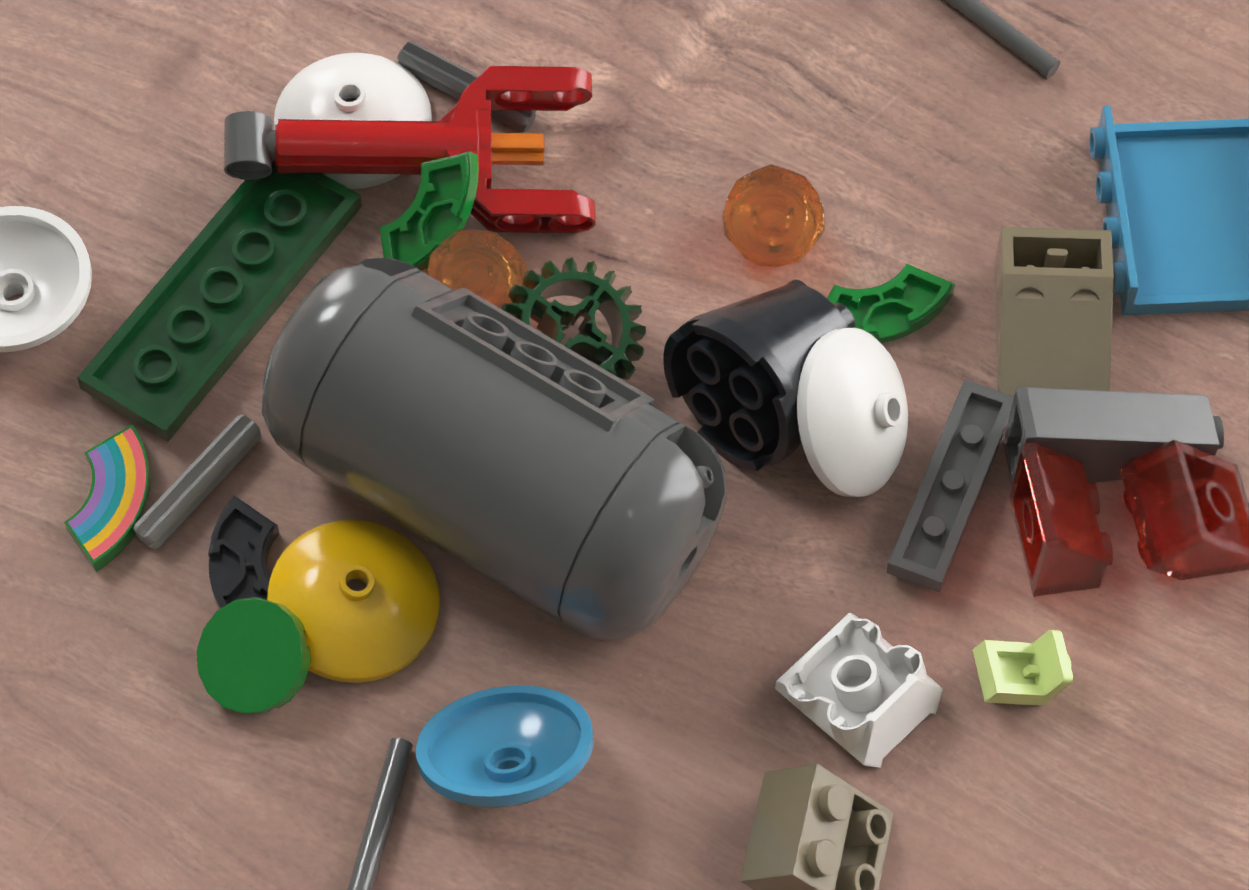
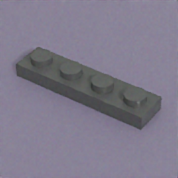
M964 379L892 552L886 573L940 593L1007 428L1013 396Z

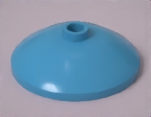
M502 686L462 697L435 714L424 726L418 737L416 758L424 781L442 796L474 807H514L549 796L571 781L588 762L594 746V735L589 715L571 697L555 690L537 686Z

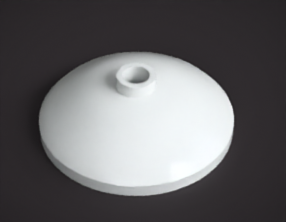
M345 53L314 62L289 81L278 99L274 125L278 124V119L432 121L429 98L424 87L408 69L382 56L366 53ZM350 98H355V99H357V100H355V101H353V102H346V101H344V100L350 99ZM324 174L349 189L376 186L399 176L397 174Z
M25 206L0 207V352H13L38 346L64 331L83 309L89 296L92 282V268L89 255L77 232L68 223L54 214ZM13 295H23L17 300L7 301Z
M857 328L836 329L823 335L811 348L803 365L798 385L797 419L804 452L816 476L829 490L844 497H864L882 488L897 468L907 438V398L896 363L889 352L874 336Z

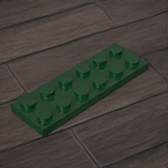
M273 162L271 175L256 180H244L77 377L80 389L169 442L362 207L360 194L324 174L278 173V168H275V162Z

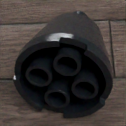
M797 279L790 281L782 287L697 315L668 337L664 347V372L672 398L683 397L691 413L702 425L697 432L715 447L717 453L726 461L751 471H758L764 465L778 464L795 452L801 443L797 419V394L802 368L811 348L823 335L832 330L855 328V319L846 306L841 303L832 304L821 293Z

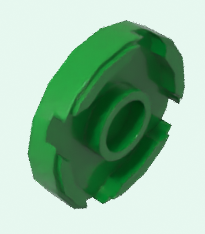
M257 597L234 600L216 611L203 628L196 650L198 674L207 693L222 707L250 715L269 712L290 702L304 685L311 663L310 647L306 646V638L303 633L306 631L300 619L284 605Z

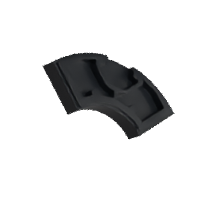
M235 495L225 506L216 522L208 551L211 588L219 609L239 599L257 597L267 600L270 581L267 573V558L272 544L279 535L277 524Z

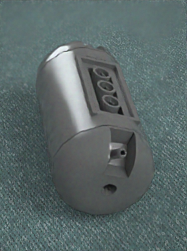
M389 257L365 259L355 266L340 267L323 277L302 299L286 322L272 349L264 373L262 415L277 445L293 460L549 616L564 623V625L577 633L599 641L622 640L650 628L664 615L681 593L703 558L722 518L727 501L725 468L715 447L698 432L653 407L654 398L463 287L453 290L416 267Z

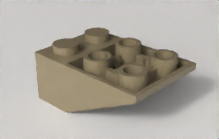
M1002 227L994 261L998 391L1013 397L1016 388L1024 387L1110 391L1114 278L1111 230Z

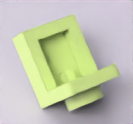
M1048 630L1033 643L984 640L972 650L985 703L1043 706L1073 682L1071 660L1066 651L1062 632L1059 630Z

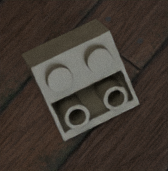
M817 763L767 771L763 777L740 882L753 890H879L894 813Z

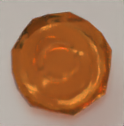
M771 164L756 169L735 182L726 199L722 214L725 236L746 259L761 266L777 267L798 263L814 247L825 231V211L817 191L809 180L801 174Z
M468 229L456 230L442 241L429 256L426 274L453 290L464 287L501 309L504 303H512L508 297L511 287L514 284L524 286L522 279L528 269L520 253L500 235L492 231Z

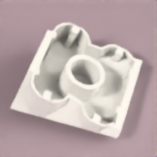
M850 612L776 681L775 689L859 762L864 766L881 768L883 758L930 713L936 715L943 688L927 675L920 652L909 645L893 647L882 638L878 625L868 619H859Z

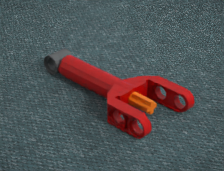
M490 66L464 89L458 103L438 121L278 119V124H275V130H273V120L266 114L254 111L235 112L228 115L224 120V172L233 178L256 180L271 175L273 162H275V168H278V173L421 175V163L472 152L478 155L479 172L476 197L470 214L489 232L579 233L588 231L596 225L595 202L574 190L491 189L492 165H544L545 149L544 134L491 133V110L568 111L577 105L585 104L593 97L592 75L587 70L576 67Z

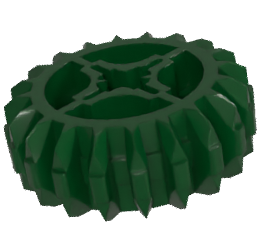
M572 257L565 260L560 272L557 266L550 260L544 263L541 268V275L531 269L525 273L522 279L524 286L514 284L511 287L508 297L512 303H504L501 307L502 310L529 326L530 318L538 323L536 327L538 330L558 343H561L565 336L563 331L567 330L570 325L574 326L579 317L582 316L584 320L578 328L580 333L575 335L573 339L570 338L565 347L587 360L595 362L599 367L618 378H631L636 370L631 361L640 360L644 353V347L636 341L641 340L645 336L646 326L633 322L641 315L642 305L625 304V301L632 293L631 286L621 287L617 291L611 286L616 278L615 271H609L601 279L595 276L597 270L595 261L588 262L583 272H579L577 264ZM555 296H573L583 300L579 304L568 306L559 303L555 299L551 303L546 299ZM597 310L602 313L608 322L612 334V345L606 342L607 335L602 333L596 325L595 314Z

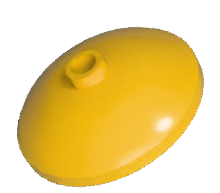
M364 520L329 522L299 536L279 557L270 577L267 600L284 605L300 619L306 631L303 632L306 638V646L310 647L311 663L309 671L327 679L348 683L379 680L399 672L412 663L430 641L435 630L440 608V595L436 576L420 549L394 529ZM351 579H360L367 587L361 591H353L346 583Z

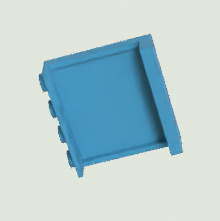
M1103 106L1098 127H1091L1089 149L1091 158L1099 159L1101 172H1097L1096 197L1099 204L1106 203L1108 217L1103 219L1102 230H1111L1115 262L1113 263V295H1120L1122 315L1249 310V118L1114 124L1111 106Z

